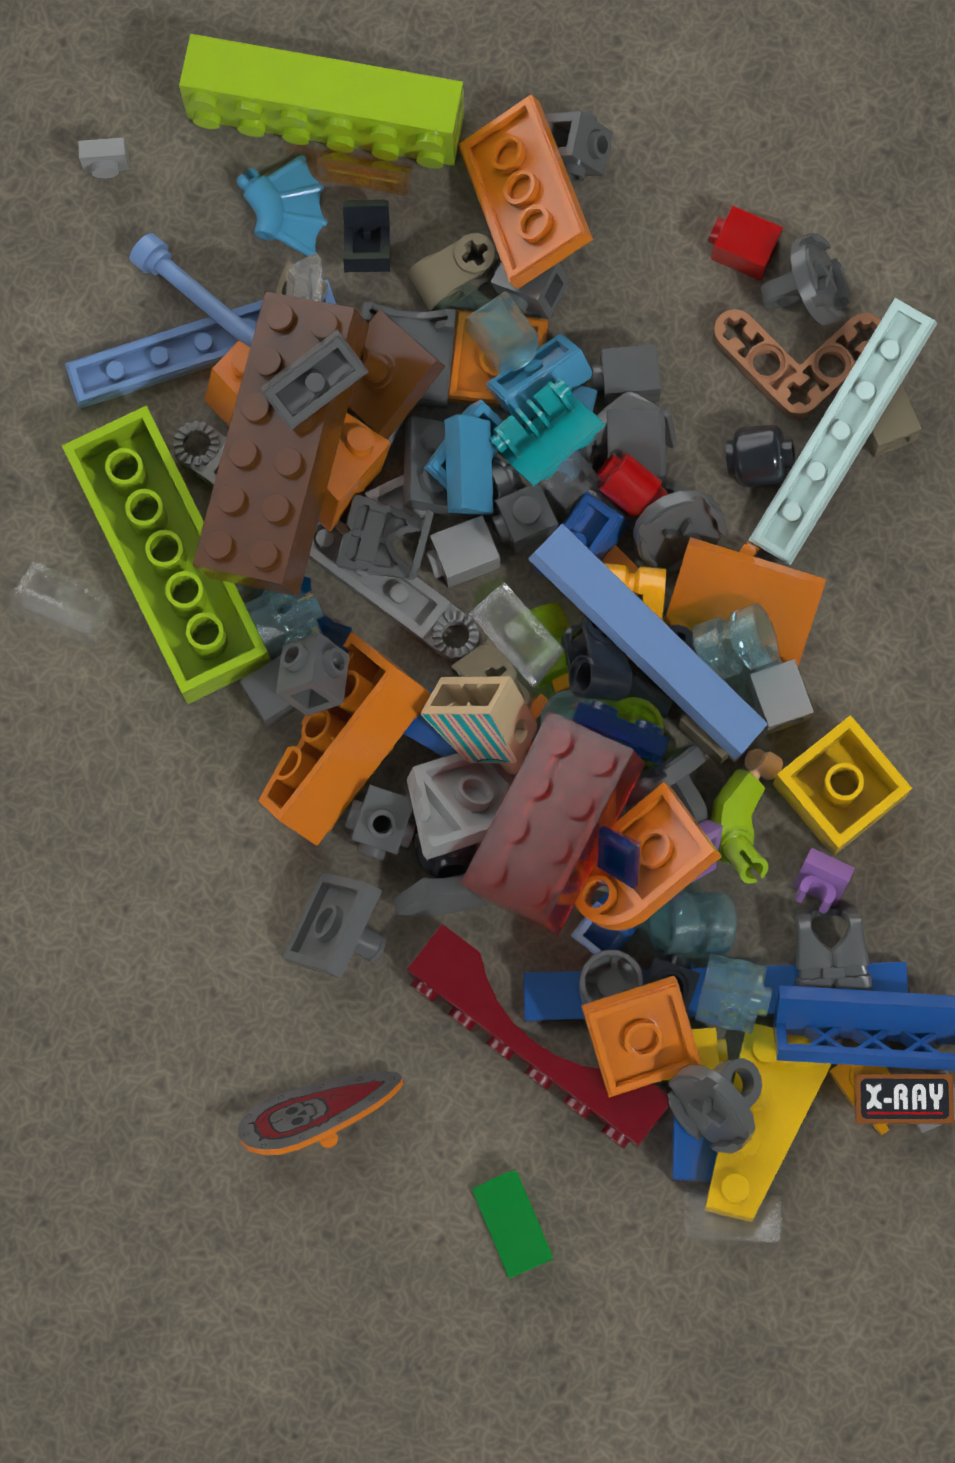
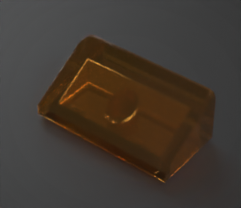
M325 149L317 159L318 175L321 181L406 196L409 193L414 169L413 164L386 161L354 153H341L331 149Z

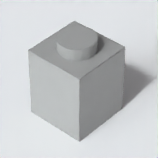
M483 515L430 535L432 550L425 552L426 558L435 579L443 576L448 588L500 568V557Z
M777 657L754 666L755 673L749 675L747 685L758 714L768 723L764 728L765 735L811 719L814 711L795 659L782 663L781 658Z

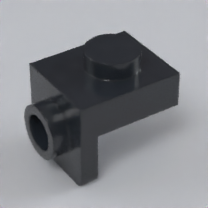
M385 199L344 201V273L390 272L389 201Z

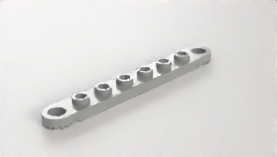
M203 421L185 423L174 436L173 447L175 454L183 466L214 487L226 437ZM193 435H203L210 440L209 451L205 455H201V457L189 456L184 451L186 441ZM318 521L309 555L310 560L443 658L450 661H458L478 646L479 630L474 620L418 577L413 580L371 575L367 574L366 570L358 569L357 572L338 568L336 560L342 538L349 530L346 524L339 521L328 532ZM451 625H461L469 633L468 642L459 649H452V647H448L443 642L442 634Z

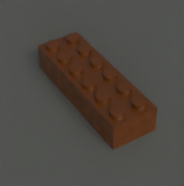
M265 292L193 566L209 578L299 597L354 383L292 430H290L261 392V386L337 329L358 358L361 359L369 324L355 308Z

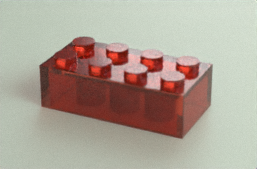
M549 711L460 884L474 896L558 936L645 763L633 749Z

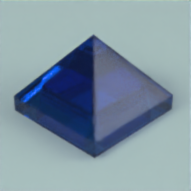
M602 826L599 828L597 866L634 889L638 886L641 842L611 828Z

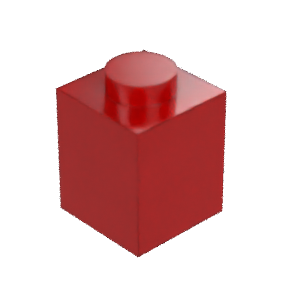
M732 205L726 220L718 217L709 235L708 243L714 245L711 260L762 281L780 242L783 227Z

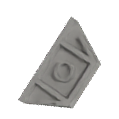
M458 753L414 766L407 778L422 853L427 860L536 824L549 815H552L553 818L557 817L568 808L567 801L569 798L559 792L555 799L537 789L531 785L535 776L524 769L515 774H508L499 763H470L464 760Z

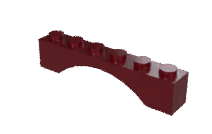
M440 925L407 968L408 975L414 978L409 985L413 990L431 1003L436 997H439L452 1007L447 1014L451 1019L469 1032H471L474 1026H477L490 1036L486 1042L489 1048L507 1061L513 1055L529 1066L524 1072L527 1077L545 1090H548L551 1084L567 1095L563 1101L564 1105L584 1120L591 1113L606 1126L601 1132L622 1149H625L629 1143L638 1148L669 1107L668 1094L654 1084L609 1097L600 1068L582 1066L558 1057L530 1039L513 1023L497 1001L486 977L481 953L445 925Z

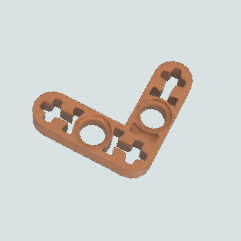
M732 309L720 314L715 322L713 338L717 347L783 414L789 418L802 419L814 413L841 388L855 365L856 361L853 360L852 355L846 349L856 338L857 330L855 328L859 327L864 331L870 327L875 331L881 319L870 313L855 315L801 365L749 314L742 310ZM728 323L732 327L737 326L739 323L743 325L742 337L750 346L755 338L760 341L750 349L746 358L740 355L744 352L745 345L738 338L733 337L728 341L724 337L727 330L725 324ZM842 341L845 347L838 344V342ZM863 341L854 349L853 355L859 358L868 341ZM760 354H770L779 362V369L773 375H761L753 366L754 359ZM832 355L841 359L844 364V372L834 378L823 375L818 366L819 361L823 357ZM806 371H809L814 381L826 389L822 392L816 384L807 394L806 401L808 404L806 406L801 402H797L794 405L788 402L791 396L789 389L792 387L796 391L802 390L809 383L810 377L804 374Z

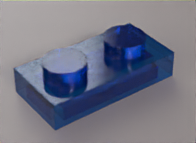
M592 701L590 706L579 702L572 719V729L659 765L661 764L670 739L662 736V728L642 719H636L635 724L618 718V711L615 708L599 701Z

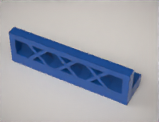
M779 985L773 1016L776 1060L955 1071V1054L940 1053L931 1047L934 1044L955 1045V996ZM787 1035L805 1036L812 1042L808 1045L787 1044ZM839 1038H849L860 1045L856 1048L844 1047L836 1042V1040ZM886 1041H899L908 1048L904 1051L892 1050L883 1043Z

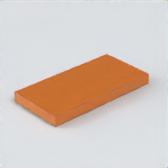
M532 94L458 144L507 279L516 289L521 288L593 240L540 101Z

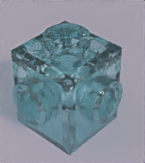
M300 589L299 597L265 590L262 596L245 604L272 660L282 654L283 645L305 638L308 635L322 634L317 619L323 617L324 614L312 591L303 594Z
M710 953L695 1020L719 1025L729 1030L752 1033L757 1015L766 1017L771 999L772 988L764 986L767 967L752 964L743 959H732Z

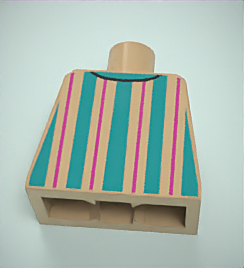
M510 676L440 678L420 713L423 718L464 760L470 763H499L508 774H515L523 770L529 762V755L526 749L537 731V723L513 679Z

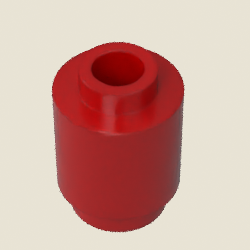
M628 452L620 458L615 454L611 455L596 475L601 479L598 490L631 517L636 515L640 517L649 505L668 494V491L661 486L662 480Z

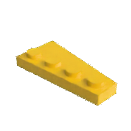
M747 1022L738 1059L744 1058L751 1061L758 1068L762 1079L761 1094L750 1107L754 1116L755 1131L752 1139L741 1150L732 1154L717 1152L704 1211L752 1222L832 1064L776 1060L773 1028ZM787 1035V1044L808 1045L812 1042L805 1036ZM735 1071L733 1085L741 1093L743 1087L742 1079Z

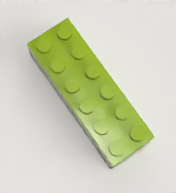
M190 34L179 83L187 118L193 119V123L202 128L218 129L220 124L238 127L237 130L240 133L251 137H262L265 132L282 135L285 141L296 145H307L309 140L327 143L328 148L341 153H351L354 151V148L372 151L374 157L386 161L398 160L399 156L417 159L416 162L419 165L431 169H440L443 167V164L452 166L455 164L464 120V89L462 81Z
M147 405L62 445L187 705L252 674L269 663L271 660L268 651L235 584L211 579L193 566L204 521Z

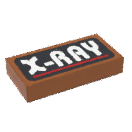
M855 1074V1124H954L953 1074Z

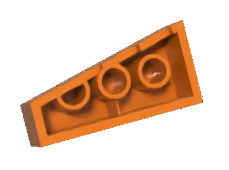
M240 340L212 368L204 400L229 427L250 347ZM346 413L318 520L328 532L335 527L351 508L353 497L362 495L382 471L391 444L386 438Z
M352 631L343 645L349 650L348 654L350 655L343 704L304 716L300 723L302 725V737L298 745L287 747L258 800L280 822L316 846L335 826L337 819L354 797L361 792L367 780L383 759L390 754L394 745L412 721L420 715L432 694L385 655Z

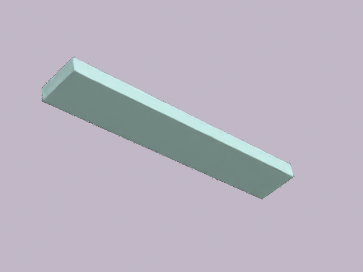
M897 298L893 300L750 536V542L791 566L936 327L937 322Z

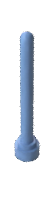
M148 233L135 244L129 256L131 263L143 273L160 274L237 340L251 347L255 330L171 260L172 255L168 252V245L154 233Z

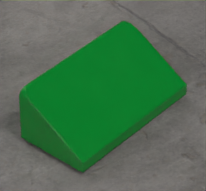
M516 1169L472 1188L509 1279L554 1260Z

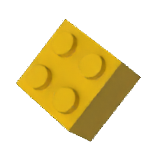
M851 715L781 770L773 782L774 787L833 857L902 802L913 789Z

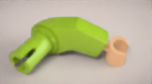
M753 749L746 754L745 766L748 770L736 769L714 799L711 813V821L723 825L719 853L722 857L719 861L731 863L741 880L748 884L758 882L750 871L751 868H754L759 876L764 878L769 867L768 862L753 846L754 829L752 814L765 790V787L758 779L761 776L766 780H772L783 767V760L771 751L764 752L761 749Z

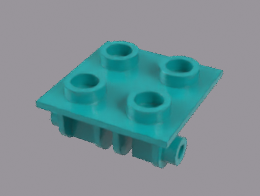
M561 378L555 384L552 381L548 382L545 387L533 396L544 410L543 413L530 399L525 402L536 416V419L531 422L518 408L515 413L526 427L523 429L516 418L510 415L498 427L493 429L496 434L489 439L498 450L499 455L533 487L541 480L551 477L563 461L577 449H582L589 445L595 438L596 433L606 426L599 417L572 395V390Z

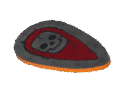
M398 1072L360 1073L326 1080L272 1096L256 1104L242 1117L238 1125L240 1143L249 1152L260 1155H281L300 1150L318 1141L324 1148H331L338 1142L336 1132L377 1110L402 1088L404 1084L402 1075Z

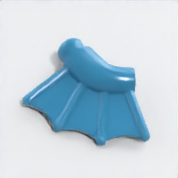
M301 154L267 177L265 175L261 177L255 168H248L245 175L241 174L237 178V186L244 191L243 197L256 214L257 222L254 235L268 241L277 239L311 259L316 258V237L321 228L328 224V221L323 217L319 204L324 187L309 172L306 155Z

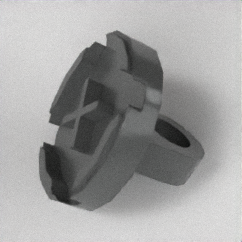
M809 233L796 238L791 248L793 272L772 279L760 287L765 308L777 309L804 303L812 317L821 325H831L845 319L846 314L843 311L848 309L850 303L848 283L841 262L837 258L830 260L828 253L825 251L830 249L831 245L824 237L818 233Z
M666 482L668 494L653 502L640 515L635 524L633 539L639 557L648 567L667 568L669 572H680L690 537L718 545L717 542L720 540L721 535L725 537L727 525L720 505L711 495L697 490L686 491L681 484Z
M691 742L666 753V756L663 757L664 761L656 762L654 766L651 764L640 768L622 781L617 789L623 804L629 806L640 802L660 784L665 782L674 790L699 824L706 820L707 808L688 774L703 764L707 757L698 743Z
M744 1058L726 1060L718 1064L713 1070L704 1066L688 1065L670 1080L669 1087H672V1090L668 1093L669 1106L677 1121L693 1138L695 1137L699 1141L702 1137H705L708 1141L713 1142L709 1148L716 1152L730 1154L741 1150L752 1139L755 1123L750 1107L761 1094L762 1079L758 1068L751 1061ZM734 1071L742 1079L743 1087L741 1093L731 1084V1077Z

